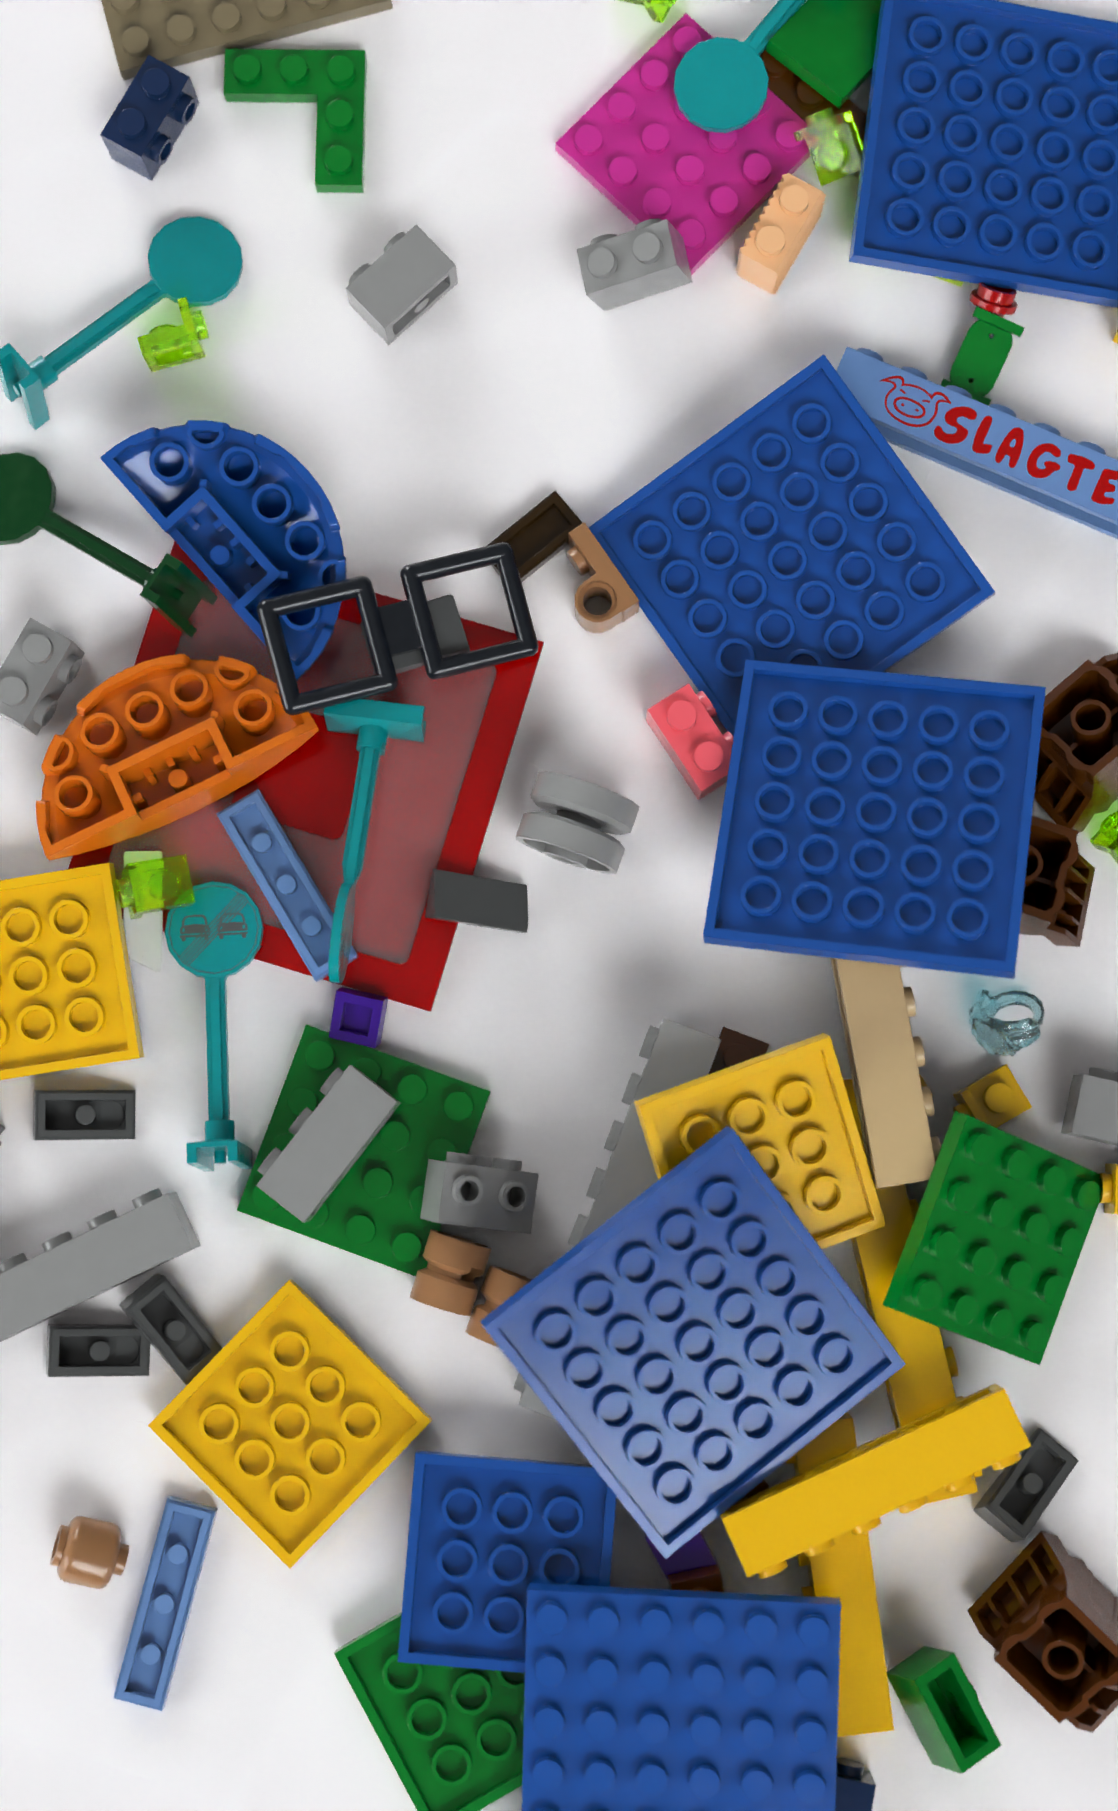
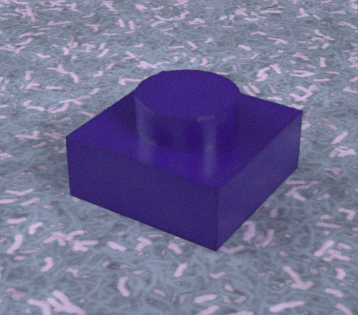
M346 987L336 990L328 1038L372 1048L378 1047L381 1044L388 997Z

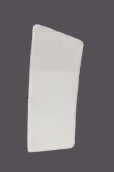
M126 851L124 853L123 925L128 959L155 972L161 971L163 854L161 851Z

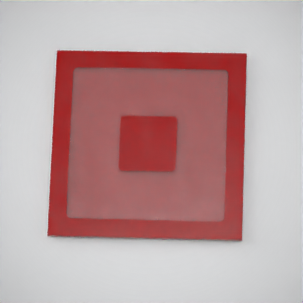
M174 541L170 555L182 561L218 598L213 605L201 599L188 622L197 631L192 638L176 629L153 608L134 665L162 656L186 654L191 659L215 661L218 660L219 656H225L253 665L259 674L276 683L265 644ZM375 593L378 607L402 601ZM356 598L341 602L339 614L334 625V632L324 651L312 667L297 681L300 693L375 675L360 626L362 620ZM461 618L470 651L517 640L515 633ZM537 640L539 648L533 656L438 680L428 677L425 666L397 674L398 686L395 690L362 698L424 706L423 721H426L424 742L387 738L385 754L380 756L363 870L355 887V915L351 944L359 958L348 964L342 984H335L385 996L389 1000L425 1011H432L458 923L425 918L432 869L472 876L474 874L544 642ZM324 708L310 711L309 713L319 731L281 762L251 782L216 802L170 824L107 847L73 855L68 869L114 863L123 919L124 853L126 851H161L163 854V932H165L170 909L177 898L193 886L211 881L229 883L248 893L261 913L264 932L261 948L254 959L312 976L216 814L259 789L334 914L338 892L342 883H344L342 862L360 754L356 750L358 735L327 731L323 713ZM329 976L322 980L329 981Z

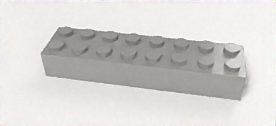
M666 1018L663 1019L659 1028L650 1025L639 1056L646 1058L647 1062L642 1075L631 1074L621 1101L630 1105L624 1123L614 1120L604 1146V1149L612 1151V1155L606 1170L598 1167L595 1169L586 1193L587 1197L595 1200L588 1217L581 1214L578 1215L568 1244L576 1246L658 1181L634 1101L708 1075L721 1039ZM518 1373L513 1389L522 1392L519 1405L555 1419L521 1374Z

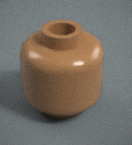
M77 1516L71 1520L68 1526H60L54 1542L50 1565L57 1566V1575L64 1582L102 1589L109 1583L112 1574L122 1575L128 1558L129 1545L121 1543L122 1533L118 1525L84 1516Z

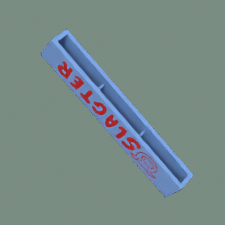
M847 346L836 371L888 443L1118 539V460L1105 455L1106 452L1103 448L1094 443L1086 441L1076 443L1061 436L1060 431L1045 423H1035L1033 425L1016 417V413L1006 406L999 404L988 406L972 399V395L963 388L953 385L940 386L929 381L923 372L915 368L902 367L900 369L883 362V358L870 349L858 348L855 350Z

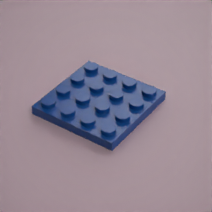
M417 1450L414 1462L397 1662L525 1673L528 1584L610 1587L616 1495L594 1467L589 1464Z

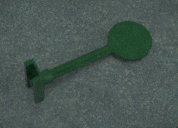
M19 452L0 455V545L17 544L36 535L39 530H45L142 586L143 590L140 596L176 629L191 638L193 637L197 629L188 622V619L201 599L213 605L218 597L182 561L166 553L159 566L152 569L54 513L56 486L50 471L36 458Z

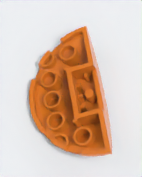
M176 654L151 659L129 667L108 678L85 696L76 706L77 716L71 721L62 735H54L41 766L45 774L42 798L40 801H36L37 827L46 858L50 861L107 847L145 834L192 814L229 795L277 765L303 745L319 729L309 712L288 715L283 709L277 684L259 674L253 665L237 659L219 656L218 660L215 661L191 659L186 654Z

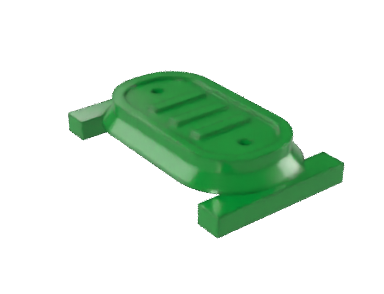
M976 306L972 316L979 320L972 324L951 367L950 381L943 379L940 386L953 385L963 388L972 395V399L989 406L991 399L984 396L993 389L1009 355L1013 343L1012 334L1021 337L1024 327Z

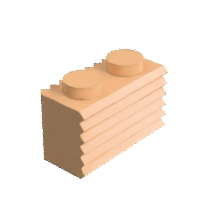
M790 173L782 175L781 182L777 184V189L772 193V198L768 199L767 206L763 207V212L758 217V222L754 223L753 230L749 231L748 239L744 240V246L740 247L736 267L738 276L770 294H776L821 217L826 197L824 192Z

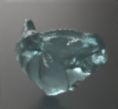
M980 988L969 1010L970 1018L968 1023L971 1025V1033L976 1037L977 1043L985 1048L990 1055L1013 1056L1016 1054V1051L1018 1052L1022 1048L1030 1046L1040 1037V1026L1044 1020L1045 1010L1042 1001L1026 991L1013 990L992 996L987 989ZM1010 1005L1025 1006L1034 1014L1033 1018L1028 1017L1017 1021H1002L994 1017L1000 1009Z

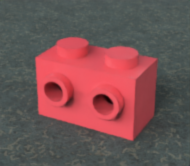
M688 683L647 709L646 722L696 798L700 800L727 782L734 736L729 731L724 734L721 733L712 719L717 716L713 704L703 691L696 694Z

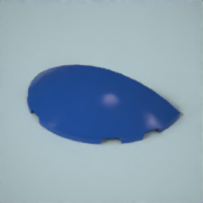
M188 420L185 425L164 429L148 428L118 443L100 457L158 525L174 539L227 599L235 612L265 646L266 643L257 614V604L261 600L347 579L346 557L343 551L340 525L322 487L292 454L261 434L253 435L243 430L231 428L223 422ZM341 602L279 616L296 681L312 667L324 651L334 632V625L339 614Z

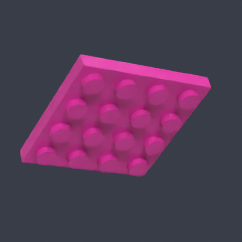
M686 13L555 145L556 152L635 225L649 219H667L684 239L692 275L772 195L773 191L777 189V184L781 182L782 175L787 173L793 174L821 146L822 137L769 88L767 89L766 102L758 116L741 129L727 133L707 132L691 124L679 110L674 95L676 69L685 53L699 42L713 39V37Z

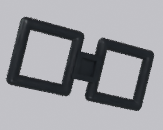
M501 542L406 565L400 572L406 600L378 607L372 582L366 576L350 578L261 600L257 604V614L284 711L288 715H298L393 691L398 686V677L392 657L420 650L426 674L433 680L535 655L539 645L511 545ZM497 564L517 640L442 658L422 582ZM356 598L376 675L300 693L279 616Z

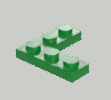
M225 49L224 96L226 102L317 103L315 187L317 193H364L367 86L366 50Z

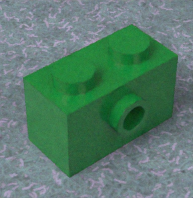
M923 1646L887 1672V1677L933 1765L963 1774L1001 1746L978 1700V1695L966 1677L954 1652Z

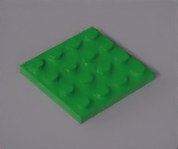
M306 1024L237 1211L416 1276L417 1271L426 1268L428 1264L423 1257V1252L430 1230L441 1231L443 1226L442 1223L420 1219L428 1159L446 1161L447 1151L469 1154L491 1091L367 1046L328 1038L329 1032ZM349 1065H352L399 1100L401 1104L310 1222L303 1223L256 1186L263 1177L258 1172V1168L275 1147L283 1151L292 1140L294 1135L289 1132V1129L301 1112L307 1107L314 1111L325 1097L320 1092V1089L336 1068L345 1071Z
M955 1111L883 1305L1040 1365L1102 1194L1100 1174L974 1117Z
M402 1612L337 1648L334 1655L417 1811H479L522 1786L525 1673L397 1662Z

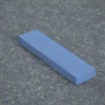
M257 789L216 815L314 980L319 982L329 976V948L334 914L263 794ZM352 944L348 964L359 958Z
M173 1496L167 1498L113 1698L159 1711L164 1709L218 1508Z

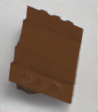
M1118 653L1105 655L1095 664L1088 659L1050 691L1044 700L1034 799L1056 824L1076 830L1078 833L1084 831L1094 814L1107 811L1111 804L1118 799Z
M1033 815L1019 933L1023 935L1045 936L1055 946L1080 947L1095 867L1078 853V844L1076 842L1078 831Z
M1040 1531L967 1611L979 1634L995 1648L993 1659L1059 1724L1067 1719L1077 1729L1093 1733L1118 1706V1597H1115L1093 1576V1573L1087 1568L1082 1559L1070 1556L1058 1536Z

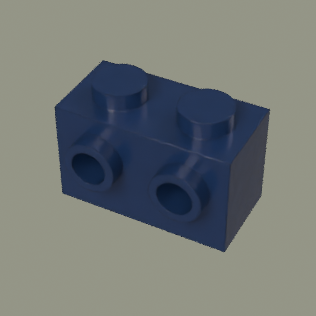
M150 55L147 56L100 134L114 161L151 181L153 180L161 165L169 158L173 145L185 125L193 118L199 104L190 77Z

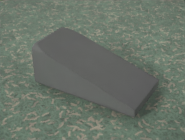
M136 1090L33 1091V1140L135 1139Z
M159 1273L153 1275L119 1305L186 1385L222 1349L164 1275Z
M47 1325L46 1375L48 1377L149 1376L150 1342L135 1325Z
M1037 1428L1028 1439L1031 1447L1019 1452L1022 1458L1002 1471L974 1508V1512L1010 1542L1026 1539L1079 1461L1041 1428Z

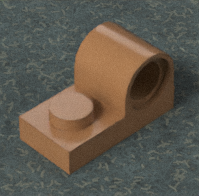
M585 522L568 533V541L571 549L566 552L567 557L581 576L587 572L590 575V578L585 580L576 591L575 617L578 624L586 631L591 633L606 632L638 613L639 599ZM601 596L609 601L611 607L602 615H593L585 609L584 604L589 598Z

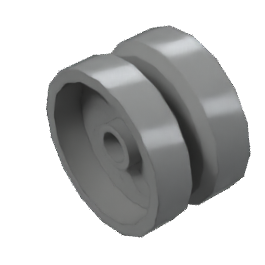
M538 772L530 796L538 807L549 813L541 811L524 813L516 834V840L558 861L602 873L617 874L625 848L620 841L606 833L615 835L631 833L640 806L632 800L599 785L560 773Z

